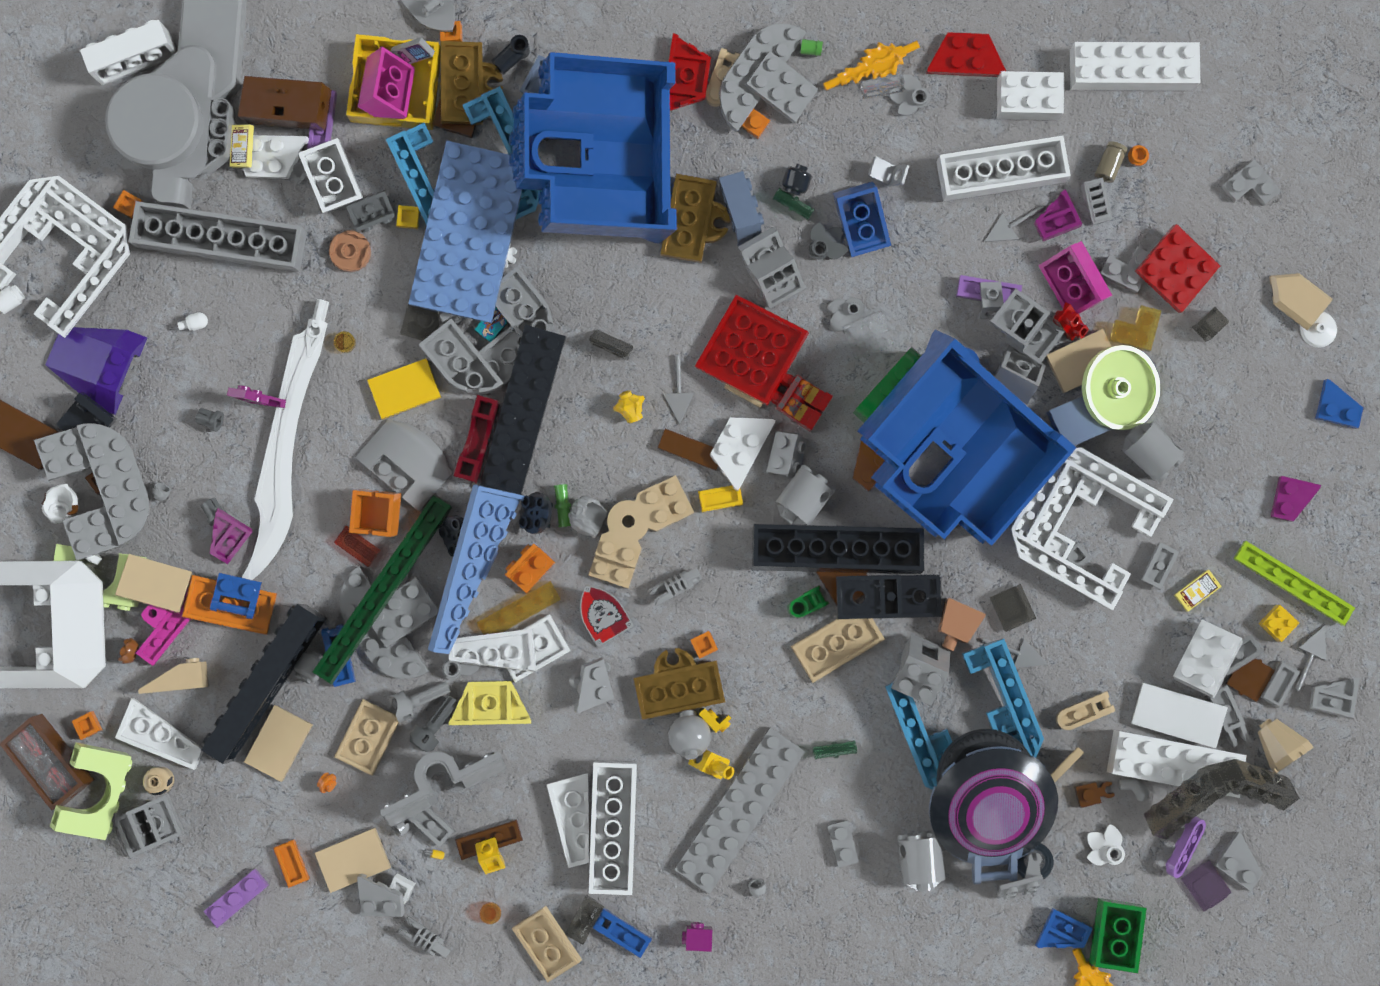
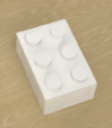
M1001 71L997 78V119L1059 120L1064 113V72Z
M338 138L298 153L322 213L330 212L363 199Z
M1202 619L1173 675L1174 680L1214 699L1243 643L1242 638Z

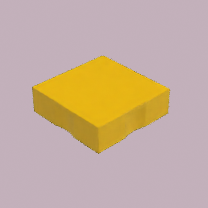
M356 34L352 62L353 78L349 87L346 113L350 122L402 128H414L425 123L428 130H433L432 122L435 115L441 62L439 42L426 41L435 51L433 57L410 64L415 67L407 117L405 119L374 117L358 107L367 57L381 47L391 51L393 46L411 40H392L386 37Z

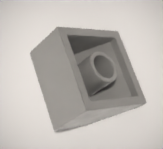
M1009 346L994 373V377L1023 403L1028 404L1039 387L1046 364L1041 363L1038 366L1019 351Z

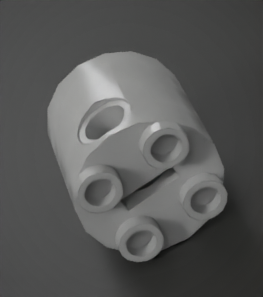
M1154 422L1136 425L1125 437L1122 452L1139 468L1145 471L1153 481L1158 480L1162 482L1169 475L1167 471L1172 466L1178 467L1185 459L1183 458L1184 450L1179 448Z
M804 464L775 501L780 517L791 525H810L836 490L827 483L828 480L820 474L814 475L813 471Z
M920 831L916 832V835H898L897 842L903 884L916 891L934 890L941 881L946 879L942 846L934 832Z

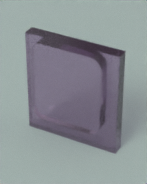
M1207 860L1181 878L1204 912L1220 903L1232 893L1210 860Z

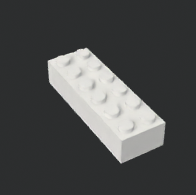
M1075 42L1070 49V90L1193 91L1200 84V42Z
M1064 136L939 155L936 161L943 202L1065 183L1071 176Z
M1113 730L1107 772L1240 798L1247 755Z
M593 762L589 894L632 895L637 762Z

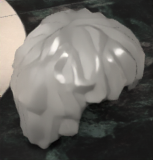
M582 496L572 504V511L569 512L568 517L571 527L578 533L595 538L602 528L608 512L596 499Z

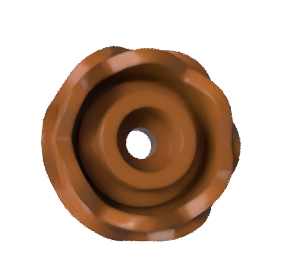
M133 638L124 640V647L120 650L121 657L118 659L122 664H129L136 658L139 645Z

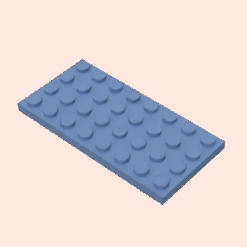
M446 140L409 305L492 324L523 190L516 189L515 182L513 181L512 166H509L510 155Z

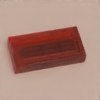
M348 526L344 527L334 541L336 545L367 567L372 564L381 551L360 534L349 533Z

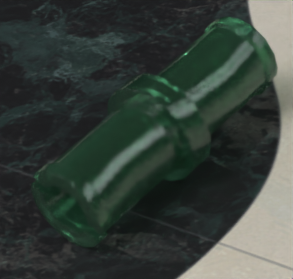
M781 188L777 190L773 197V200L786 206L788 211H794L806 220L810 218L814 211V208L800 201L799 197H793Z
M833 741L828 745L813 746L814 759L828 757L836 759L842 755L857 754L856 741L841 743Z

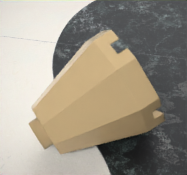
M1269 718L1259 725L1261 730L1258 731V735L1268 764L1275 774L1314 748L1309 740L1278 719L1272 722Z

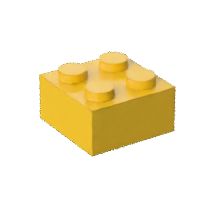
M1275 605L1258 624L1277 642H1282L1297 627L1299 622L1281 605Z

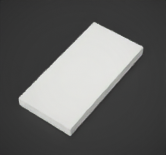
M1142 682L1131 724L1216 748L1228 707Z

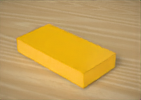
M733 485L698 491L702 512L743 505L741 490L739 488L738 492L735 491Z

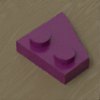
M1066 189L1035 220L1034 225L1043 242L1082 226V222Z
M238 385L237 389L228 387L227 396L250 404L285 408L286 400L264 395L262 391L253 390L247 386Z
M1279 476L1271 517L1293 522L1319 491L1321 485Z
M217 508L210 554L228 565L251 535L252 529Z

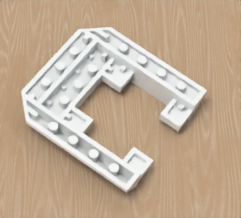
M53 176L29 180L0 217V289L6 288L16 276L13 271L3 264L28 232L43 241L56 225L83 245L85 248L73 265L86 274L61 307L46 297L34 313V315L65 338L128 258L130 252L125 224L63 178Z
M1080 447L1074 450L1017 516L1011 527V533L1020 559L1110 610H1114L1131 573L1111 563L1101 580L1066 560L1075 542L1057 532L1076 496L1096 506L1105 490L1139 509L1140 511L1131 527L1148 537H1152L1161 518H1164L1174 499Z
M0 561V585H33L34 605H51L53 646L35 648L36 667H0V688H86L106 666L103 582L82 561Z

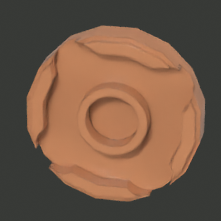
M347 230L334 236L329 246V255L331 261L340 270L355 272L361 270L369 262L371 247L364 235L356 231Z

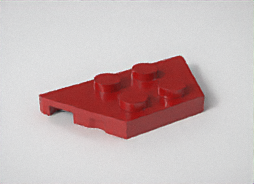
M948 32L931 61L926 74L998 77L1001 71H1006L989 34Z
M673 33L669 62L675 63V84L670 89V111L705 100L711 63L709 55L700 52L694 45L688 44L679 38V35Z

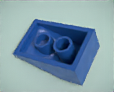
M873 181L833 193L851 257L891 246L878 189Z

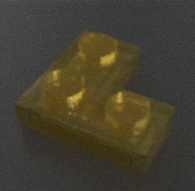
M1141 305L1135 325L1115 320L1109 341L1150 352L1161 310Z

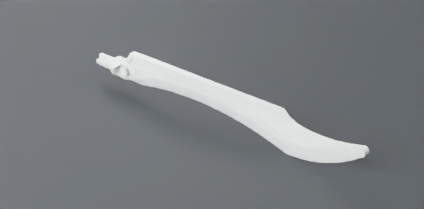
M317 299L313 318L308 320L307 329L300 334L294 335L279 394L280 399L286 400L285 408L276 407L254 500L260 513V526L253 555L242 576L245 579L253 580L269 565L283 544L293 518L291 476L294 440L303 399L313 370L320 357L327 328L325 318L329 302L322 299Z

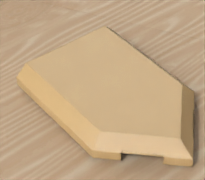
M1300 273L1269 277L1270 285H1272L1274 306L1306 330L1314 324L1333 300Z

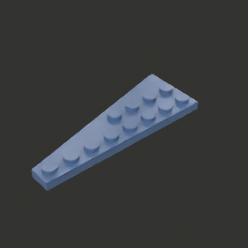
M473 484L429 643V651L450 654L460 633V624L470 612L468 610L473 597L477 598L479 593L477 589L482 579H486L498 554V545L508 533L506 529L511 519H515L517 515L515 510L520 500L523 501L525 496Z

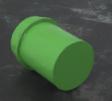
M802 39L800 54L821 56L823 41Z

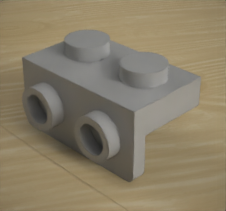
M776 431L766 472L793 478L802 466L803 455L807 449V439L796 434Z

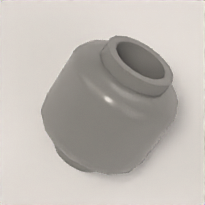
M312 651L311 654L304 652L294 666L295 676L307 684L316 682L319 677L313 674L312 671L323 656L315 651Z

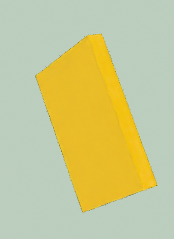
M427 358L367 380L382 420L441 398Z

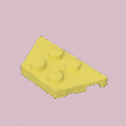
M512 681L468 682L449 721V725L532 723Z

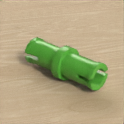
M567 484L554 485L556 504L554 506L558 514V527L571 526L568 517L571 503H569Z

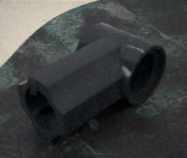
M520 34L512 37L510 44L491 60L497 66L500 73L506 74L521 59L528 57L530 46L527 38ZM518 44L525 45L522 50H516L515 47Z

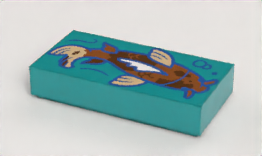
M495 307L492 324L481 321L474 330L487 341L492 342L507 325L508 321Z

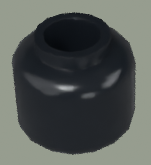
M796 164L795 167H788L782 180V185L785 187L784 191L800 196L801 193H806L812 180V175L807 172L808 168L800 164Z

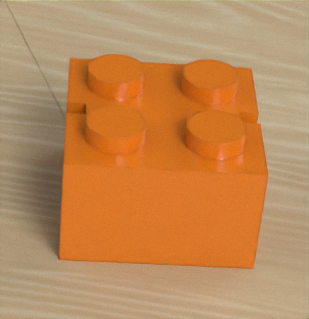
M368 489L353 490L349 533L367 535L372 533V535L385 537L398 535L401 493L379 492Z

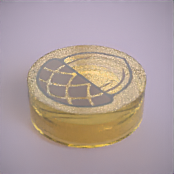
M343 331L335 336L334 346L342 353H349L355 348L356 340L351 333Z

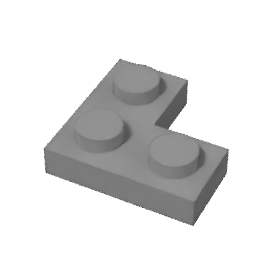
M1255 159L1221 186L1233 202L1250 190L1262 205H1265L1281 192Z
M1136 247L1128 264L1109 255L1100 274L1103 278L1136 294L1144 280L1135 270L1149 255V252Z

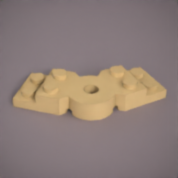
M676 475L639 492L635 501H621L612 507L607 518L609 531L600 537L588 574L589 576L629 589L642 550L638 541L646 535L648 529L658 532L694 514ZM627 516H631L635 520L634 525L630 528L623 526V519Z

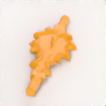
M917 40L903 47L902 45L896 47L893 43L886 46L878 42L877 48L865 49L863 51L867 56L860 58L862 63L858 62L854 68L846 67L845 72L837 74V77L824 82L823 86L827 91L840 84L841 86L846 85L851 80L857 84L862 77H868L870 74L873 76V81L878 76L883 80L888 74L896 75L897 66L904 64L902 58L906 57V54L919 49L920 45Z
M1080 948L1072 950L1078 963L1079 971L1073 976L1077 980L1074 986H1114L1109 982L1110 973L1101 972L1098 969L1099 967L1091 966L1089 962H1086Z

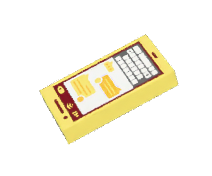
M232 125L230 167H252L254 126Z
M1206 570L1175 593L1174 596L1185 611L1189 612L1222 586L1210 570Z

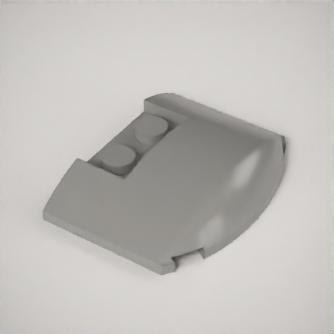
M391 419L387 420L356 456L363 465L396 493H401V497L419 512L452 474L451 468L449 469L447 464V458L430 437L409 424L396 422Z

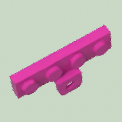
M188 589L180 613L148 605L141 613L143 620L155 629L136 654L152 666L157 663L191 620L190 618L182 617ZM153 609L157 612L156 616L152 613Z

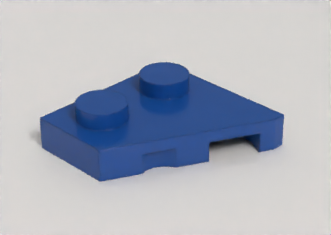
M1325 379L1315 419L1355 429L1359 428L1363 407L1331 380Z
M1052 908L1035 946L1038 948H1084L1093 928Z

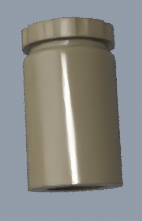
M1108 142L1095 172V177H1103L1104 182L1113 183L1128 149L1118 142Z

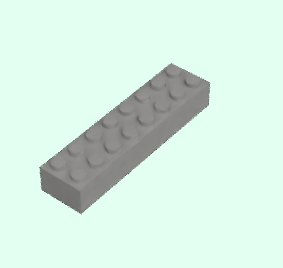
M136 201L128 242L136 248L300 272L307 231L302 226Z

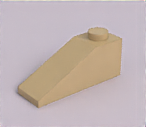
M199 658L186 659V663L175 666L140 688L138 692L143 694L208 687L207 663L200 662Z

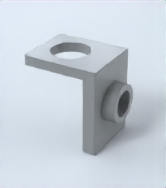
M873 157L868 177L889 187L904 185L909 165L894 166L878 157ZM902 170V175L900 179L897 180V175Z
M981 282L982 309L979 317L980 319H992L1004 304L1001 282ZM989 311H996L993 314H986Z

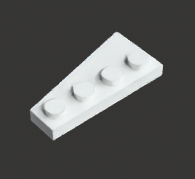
M525 629L457 638L450 651L449 661L537 672L533 630Z
M131 698L115 738L195 770L203 753L201 751L202 747L138 700Z
M588 773L547 784L568 868L590 862Z

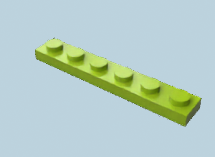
M1243 541L1233 558L1341 626L1346 625L1355 610V607L1248 541Z

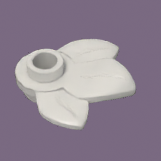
M1109 824L1104 834L1100 832H1090L1087 834V841L1092 849L1087 859L1091 863L1100 866L1106 863L1118 865L1124 860L1125 851L1121 846L1122 835L1115 826ZM1112 850H1116L1117 855L1114 858L1110 856V852Z

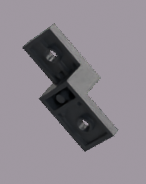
M940 575L836 576L837 619L942 617ZM917 590H921L925 594V599L921 603L914 599V593ZM856 591L864 594V601L860 604L855 603L852 598Z

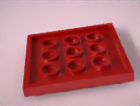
M735 295L695 367L768 406L809 332Z

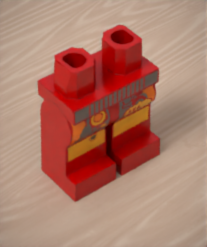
M786 373L780 384L786 387L787 391L783 395L776 390L771 402L777 406L776 410L810 432L833 395L822 391L798 375L794 377Z

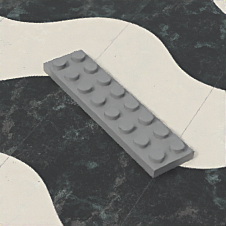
M770 727L674 870L710 894L805 751Z

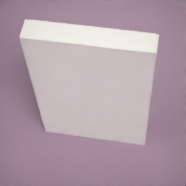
M550 614L523 629L533 630L536 670L571 651ZM508 669L515 683L533 673L532 671Z

